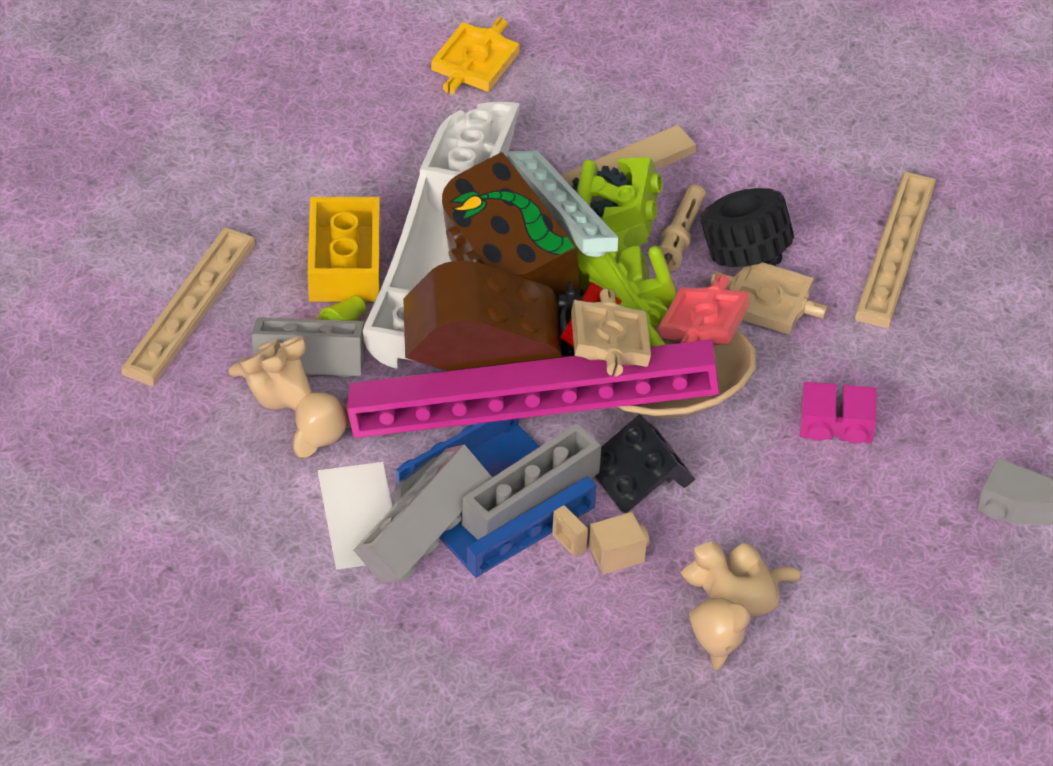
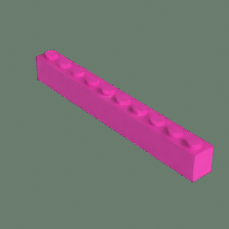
M713 339L650 347L651 357L648 367L622 364L623 372L619 376H614V371L612 376L608 374L607 361L589 360L584 357L571 356L350 383L347 411L353 437H368L719 395Z

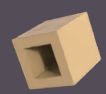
M633 512L590 524L589 548L602 574L645 562L646 547L650 545V539L646 527L643 524H638Z

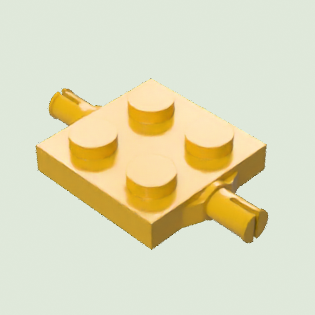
M501 17L496 18L490 28L475 27L462 22L431 60V70L450 77L443 84V90L446 93L450 91V95H453L462 83L489 92L520 53V43L509 40L501 35L508 27V23L504 18L502 20Z

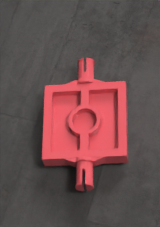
M718 274L713 284L709 287H680L659 325L660 337L680 343L713 339L714 345L729 344L750 305L749 293L726 289L730 281L724 274H722V277Z

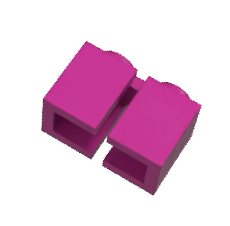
M803 383L800 403V437L822 441L825 439L832 440L833 436H837L840 441H848L855 444L862 442L872 443L876 425V387L844 385L843 404H840V417H836V384Z

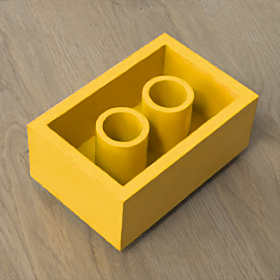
M310 197L307 272L309 302H342L352 296H358L364 302L376 301L379 294L380 197Z

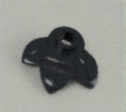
M568 281L565 293H558L561 334L571 319L574 300L580 301L581 290L573 289L572 281ZM566 342L567 348L572 349V345Z

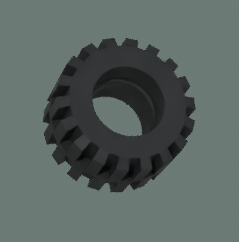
M751 188L730 193L714 201L701 214L700 221L711 259L721 266L747 267L760 264L783 253L793 243L794 231L784 195L770 188Z

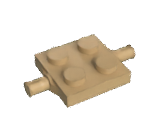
M767 263L743 267L734 277L724 274L730 281L726 289L749 293L750 305L742 318L743 321L791 335L797 320L804 313L821 318L822 320L825 319L828 305L809 300V294L814 281L812 277ZM715 270L714 274L712 275L710 284H713L715 277L718 274H720V276L722 277L723 273L717 272Z
M603 289L600 292L601 302L591 303L574 300L571 317L575 356L584 357L589 360L599 359L607 361V372L610 376H612L613 371L614 376L622 374V364L648 367L651 350L646 311L617 305L615 303V292L610 289L609 295L608 289Z

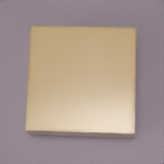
M565 505L555 510L553 514L552 536L573 556L577 557L587 550L588 528Z

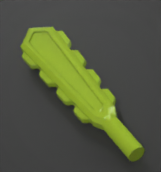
M577 247L579 271L581 274L590 277L589 284L594 282L603 289H608V292L612 289L615 292V296L622 300L620 305L623 307L646 311L650 347L666 345L650 323V306L645 299L638 298L639 289L634 282L627 280L628 272L623 264L616 263V253L614 251L605 252L603 256L593 257L585 255Z

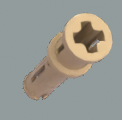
M689 185L671 225L665 227L661 233V243L658 246L662 249L664 255L669 253L666 259L669 271H675L680 268L683 261L682 253L688 249L691 243L690 230L707 196L706 191L701 186Z

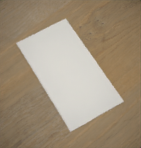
M383 462L317 470L336 570L366 566L353 550L392 508Z

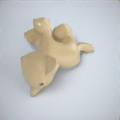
M302 335L292 337L282 343L278 339L263 343L258 346L259 351L256 352V355L250 358L242 357L238 360L239 363L232 364L228 369V374L231 377L241 376L246 379L253 396L263 407L271 410L290 408L296 412L295 422L297 431L293 439V450L298 458H308L315 453L317 448L336 442L340 439L345 429L351 427L346 404L341 403L335 396L328 393L312 392L300 358L306 351Z
M712 541L694 548L696 560L680 572L688 583L695 587H703L708 594L709 599L689 612L693 632L702 647L710 654L713 670L715 671L721 669L729 654L743 643L750 618L764 616L778 607L780 603V582H797L800 580L801 571L795 567L783 566L769 571L758 550L750 544L737 546L726 558L720 544Z

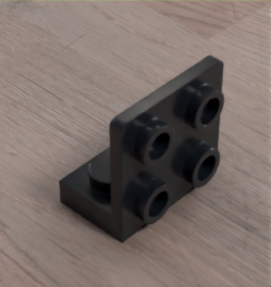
M640 414L601 447L599 474L595 476L623 513H628L665 480L668 483L675 480L683 488L695 480L694 476L659 430Z

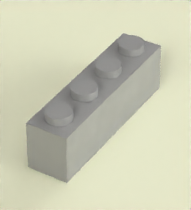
M575 423L465 495L462 503V526L479 540L587 476L590 479L599 474L601 444L578 423Z
M465 444L446 448L353 551L381 583L396 581L401 583L407 580L415 572L417 561L422 556L430 554L439 545L440 541L438 538L445 530L452 529L461 521L463 497L493 477Z

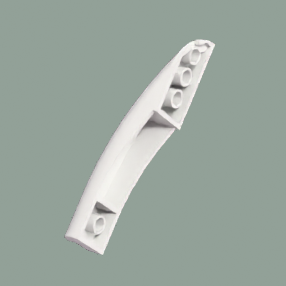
M488 102L477 104V109L470 110L467 113L462 110L453 113L438 128L420 168V176L393 260L363 328V339L367 350L381 363L398 369L401 359H407L405 358L403 298L433 268L443 263L451 262L448 254L449 248L442 206V193L445 186L459 173L500 152H503L506 157L508 156L520 103Z

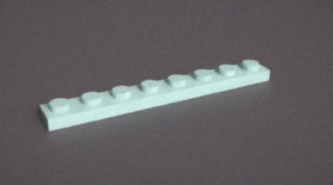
M538 150L508 152L507 159L582 253L588 256L599 257L605 255V252L618 251V236Z

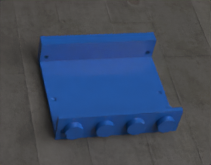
M518 419L477 423L467 426L459 434L447 441L435 444L429 451L415 459L405 461L396 469V485L429 458L441 455L446 448L465 444L488 473L494 477L540 446L518 425ZM587 476L479 540L462 526V519L452 529L445 530L439 539L471 574L477 578L550 535L553 531L554 511L565 505L577 518L594 509L597 485Z

